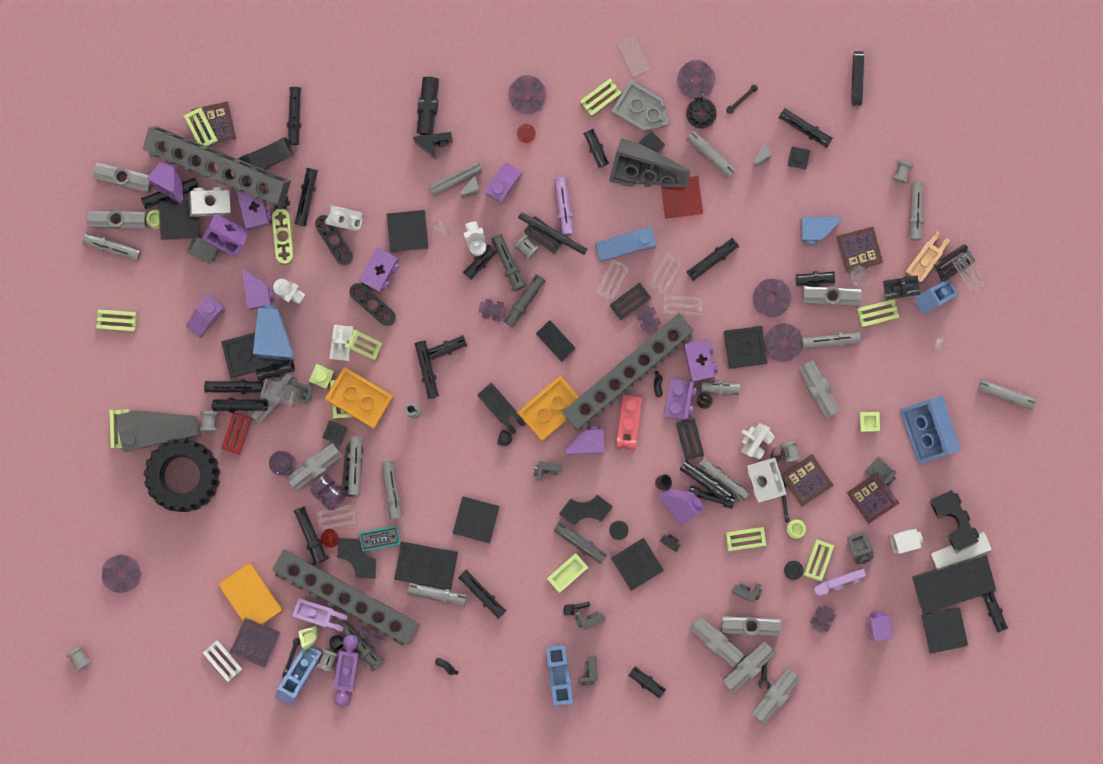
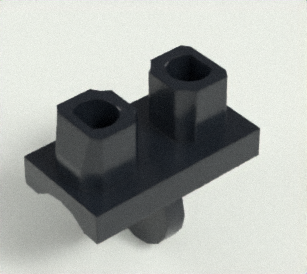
M918 275L883 281L885 300L920 295Z

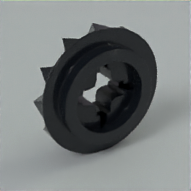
M704 98L694 99L688 105L686 111L689 123L696 128L709 127L716 119V106L711 100ZM701 105L705 112L710 113L705 114L702 121H700V115L694 113L700 110Z

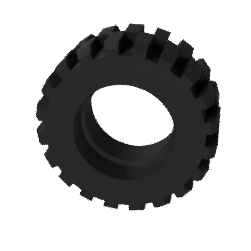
M180 438L168 440L167 443L160 444L157 450L152 451V456L146 461L145 465H147V468L144 470L143 476L146 477L144 484L149 490L148 494L155 500V503L170 511L190 512L200 509L201 506L210 502L212 496H215L216 488L220 484L219 475L221 474L217 465L219 463L205 445L193 440ZM180 457L193 460L200 471L198 485L192 491L184 494L172 491L165 482V471L168 464Z

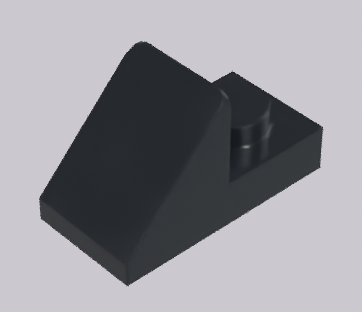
M451 132L413 137L414 143L435 160L434 145L438 144V147H445L453 142Z

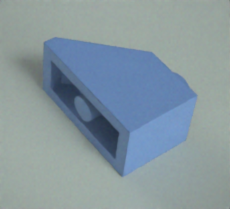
M802 217L801 242H806V245H817V242L822 241L841 222V217Z
M947 279L913 299L918 309L924 315L959 294L950 279Z

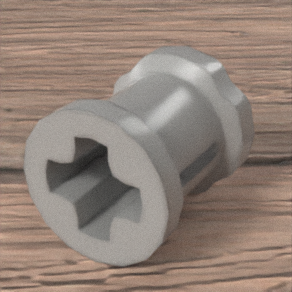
M898 160V166L892 179L908 184L909 180L907 178L910 169H913V164Z
M526 234L514 245L515 249L518 248L526 255L527 260L539 249L538 246H534L527 239Z
M200 411L202 415L200 431H217L215 417L218 415V412Z
M797 440L781 444V448L785 452L786 463L802 459L796 446Z
M81 646L66 655L76 666V671L91 663V660L87 659L82 652Z
M323 648V655L316 667L333 672L332 666L339 654Z

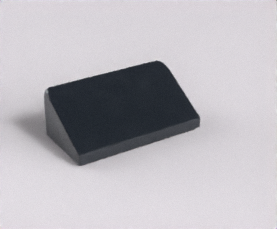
M551 320L536 333L561 362L576 349Z

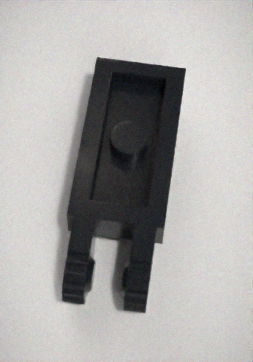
M492 382L477 394L502 424L504 423L513 435L516 433V430L507 421L512 415L522 427L525 425V422L516 413L517 411Z

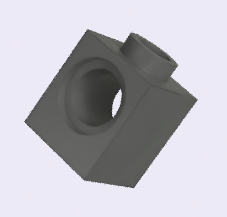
M195 235L186 252L209 264L211 261H215L218 255L217 247Z

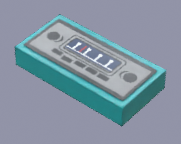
M397 525L359 533L363 552L401 544Z

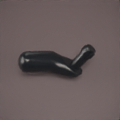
M655 371L656 376L654 379L656 397L663 395L661 388L663 377L659 375V371Z
M441 658L435 660V664L444 668L449 675H458L459 672L447 661Z

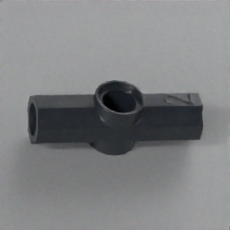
M427 76L423 77L421 97H419L417 114H419L417 134L422 136L433 134L435 116H437L439 78Z

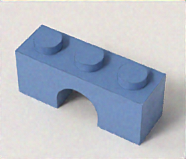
M565 644L546 647L554 706L573 703Z

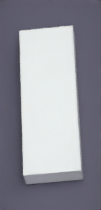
M985 532L979 533V542L976 545L957 554L951 545L931 553L930 555L936 569L992 550Z

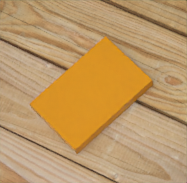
M344 367L324 400L374 429L394 396Z
M560 375L519 410L517 414L541 441H544L567 421L561 413L579 396Z
M251 562L218 584L243 622L247 618L262 625L283 610ZM249 622L246 623L247 628L251 627L249 628L250 632L258 628V626L254 624H251Z

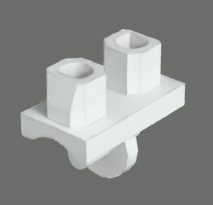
M330 205L329 216L325 223L357 231V229L361 228L363 213Z
M476 221L465 224L467 232L464 233L469 252L476 256L484 254L487 243L483 229H478Z
M278 279L273 284L274 292L280 295L279 298L289 302L292 300L300 304L305 296L304 293L297 290L299 285L293 282Z
M334 324L329 359L349 361L350 349L346 348L345 344H349L350 340L348 338L349 336L352 337V326Z
M758 423L756 428L751 426L748 432L742 429L741 433L744 435V438L741 442L745 445L740 452L747 456L761 459L764 450L759 445L762 441L770 444L775 436L769 431L770 428L761 423Z

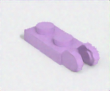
M864 568L816 584L813 592L819 596L825 595L830 588H833L835 591L844 588V583L850 581L852 584L863 581L862 577L866 576Z
M300 598L292 615L294 618L340 632L343 631V627L331 623L333 616L343 621L347 620L348 617L335 612L331 608Z

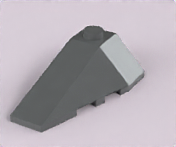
M621 138L609 181L624 186L644 184L645 187H651V185L686 187L691 170L639 143Z
M136 410L117 415L118 431L123 452L167 443L168 440L185 439L201 435L197 416Z

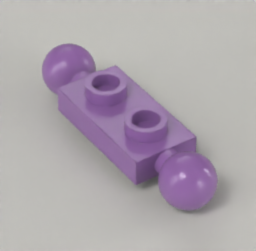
M347 635L344 638L343 646L346 648V651L340 650L338 655L334 689L339 690V692L335 695L334 701L339 707L348 705L350 697L347 691H354L359 653L353 652L358 646V639L354 635Z

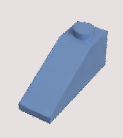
M652 227L632 231L595 243L600 262L656 248Z
M312 646L305 651L302 648L279 685L274 698L291 707L322 652Z

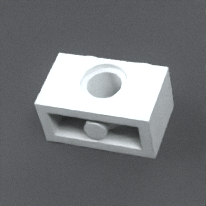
M214 187L210 191H205V188H194L189 193L190 217L213 216L215 213L220 216H228L231 213L229 190H224V187ZM206 197H211L214 200L213 206H208L205 203Z
M776 458L747 466L748 476L752 481L754 496L757 498L758 503L786 495ZM764 477L767 480V484L764 483Z
M909 529L889 535L894 554L922 548L923 538L921 533L917 532V529Z

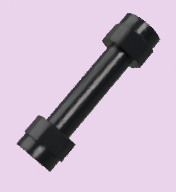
M690 486L689 492L694 493L697 498L723 504V507L733 508L735 502L733 497L730 498L726 495L730 500L728 503H725L715 494L711 495L708 492L701 491L698 487Z

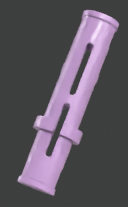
M558 177L554 179L559 209L557 216L560 219L562 235L574 234L571 220L573 213L570 212L566 177Z

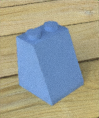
M264 305L263 308L258 307L253 354L259 358L296 361L282 314L272 305Z

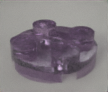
M692 60L680 69L677 76V84L683 95L691 99H701L708 96L714 88L715 73L704 61ZM694 75H698V78L702 79V81L694 84L691 78H694Z
M520 76L509 87V102L513 109L519 113H535L541 110L546 101L545 86L534 76ZM526 90L533 94L532 97H529V100L522 96V93H525Z
M766 279L760 282L755 288L752 297L754 307L759 313L767 317L782 315L788 309L791 302V292L788 286L782 280ZM769 293L777 296L775 303H772L771 300L767 301Z
M786 323L773 326L765 336V350L771 358L779 362H788L794 359L803 347L800 331L793 325ZM782 337L789 341V345H786L785 348H781V344H778V340H782Z
M127 555L112 556L102 567L103 584L110 591L116 593H125L133 590L138 585L142 575L137 561ZM118 569L126 571L124 579L122 577L117 578Z

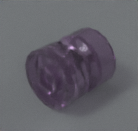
M277 451L269 459V467L276 475L289 476L295 471L297 466L294 455L286 451Z
M328 474L321 476L310 489V493L317 500H321V503L329 511L337 508L347 495L339 485L335 486V481Z

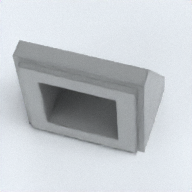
M765 143L753 163L754 167L762 164L772 156Z
M475 176L461 190V197L465 198L480 192Z

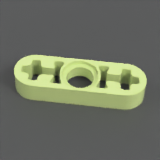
M277 209L272 214L276 259L281 264H289L294 258L290 215L285 209ZM279 213L286 216L283 219V225H288V228L281 227L280 221L276 219V217H279ZM282 231L288 233V239L285 242L278 240V234ZM278 245L285 246L286 252L290 254L287 260L280 257L283 254V248H278Z

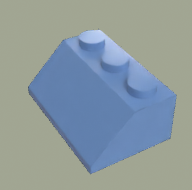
M943 396L900 409L918 464L961 450Z

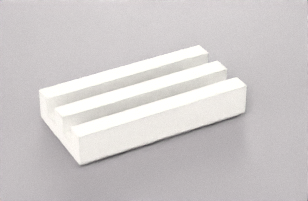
M216 640L203 652L227 682L243 669L219 640ZM216 646L223 652V654H224V655L230 660V662L236 667V670H235V671L229 666V664L223 659V657L216 651V649H215ZM210 651L218 658V660L231 673V675H228L222 669V667L216 662V660L209 654Z

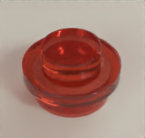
M523 124L517 130V137L523 143L532 142L536 136L534 127L529 124Z
M326 529L321 534L323 545L329 548L337 546L338 534L333 529Z

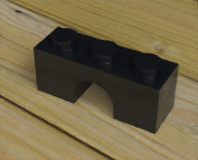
M950 490L931 499L929 503L938 520L949 516L957 522V530L947 536L956 554L979 542V534L975 527H971L969 514L966 510H962L960 506L962 502L957 493L954 494Z

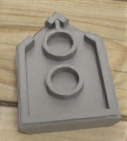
M630 79L611 113L642 131L670 125L663 98Z

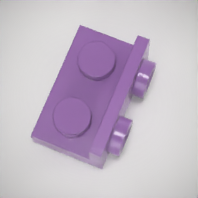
M670 379L664 417L687 420L688 417H692L693 406L690 405L691 398H695L697 388L693 386L694 382Z

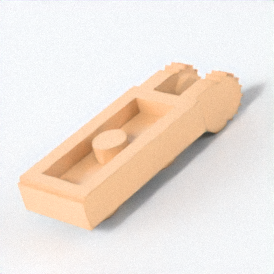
M938 231L924 245L905 271L908 276L918 275L919 284H921L933 268V264L938 261L943 254L942 251L950 242L946 238L941 243L939 249L935 247L933 243L937 241L941 234Z

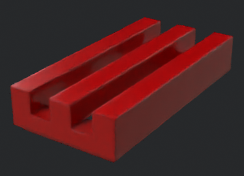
M234 412L221 449L241 454L252 418ZM236 417L240 419L231 446L227 447ZM243 420H246L238 447L234 449Z

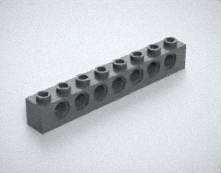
M159 126L148 128L143 150L148 151L149 155L165 158V161L171 164L177 163L182 165V168L185 170L199 172V175L202 177L216 179L215 182L219 184L233 186L232 189L239 192L245 191L253 198L265 199L266 203L277 206L285 202L291 180ZM164 142H165V143L167 144V146H168V149H167V150H166L165 147H164ZM181 149L184 151V157L181 155ZM198 156L201 158V164L197 160ZM214 163L218 165V171L214 168ZM231 169L234 171L235 177H232ZM248 176L251 178L252 184H249ZM265 183L268 185L269 191H266Z
M680 313L677 314L563 410L561 414L576 431L579 428L584 430L591 424L589 420L593 416L598 418L605 412L604 407L607 404L612 406L620 399L618 395L623 391L625 393L629 392L634 387L633 383L637 379L642 381L649 375L647 371L652 366L656 369L664 362L662 360L667 354L671 356L678 350L677 345L681 342L683 344L687 343L693 337L691 335L694 331ZM675 332L678 336V339L676 341H670L668 339V333ZM660 344L663 347V352L660 354L655 353L653 346ZM645 356L649 361L648 365H640L638 362L639 357ZM632 369L634 377H625L624 370ZM617 381L620 388L613 391L610 389L609 383ZM595 394H603L605 401L603 403L596 402ZM583 405L588 406L590 414L582 415L580 407Z
M287 550L282 551L272 569L276 572V577L284 581L286 578L293 581L291 585L300 590L303 587L310 591L309 595L316 599H319V597L326 599L325 603L333 608L338 606L344 609L342 613L351 618L355 615L360 618L359 622L367 627L370 625L377 628L376 632L387 636V634L393 636V641L402 646L404 643L409 644L420 624ZM293 565L299 567L300 572L297 576L290 574V568ZM310 574L316 577V583L313 586L307 583V577ZM326 584L333 586V592L330 595L324 593L323 588ZM343 593H347L350 596L348 604H343L340 600V596ZM360 602L367 605L365 613H360L357 610V605ZM376 612H382L384 615V620L381 623L374 620ZM393 621H398L401 624L399 632H394L391 629Z

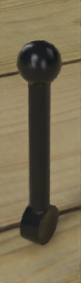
M752 85L750 87V90L746 94H744L737 102H735L732 106L727 107L726 112L728 114H732L734 112V108H736L752 92H756L758 90V87L756 85Z
M783 495L785 523L789 522L786 495Z
M299 638L293 640L294 645L282 674L284 677L289 670L297 645L300 644Z

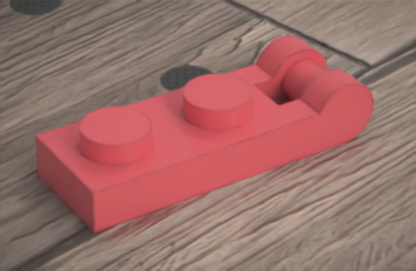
M623 395L616 448L622 449V447H626L629 450L635 451L642 397ZM623 435H631V440H624Z

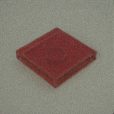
M698 176L689 177L686 187H663L661 185L665 219L703 214Z

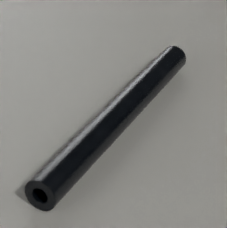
M522 211L519 214L518 219L580 254H586L588 249Z

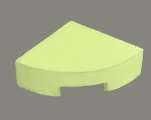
M317 626L298 631L304 651L316 642L318 637Z

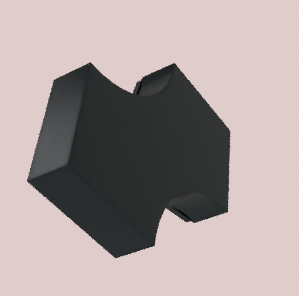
M598 495L588 502H577L570 498L559 514L575 525L585 518H594L602 521L613 506Z
M338 538L337 558L345 559L353 566L356 578H376V559L366 556L361 551L358 539Z

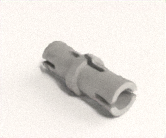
M721 380L719 382L702 381L701 393L718 394V396H722V394L740 395V383H727Z

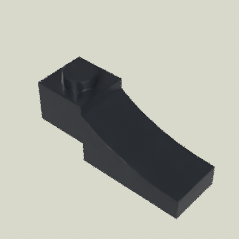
M283 137L238 159L267 170L293 156L294 153L287 137Z

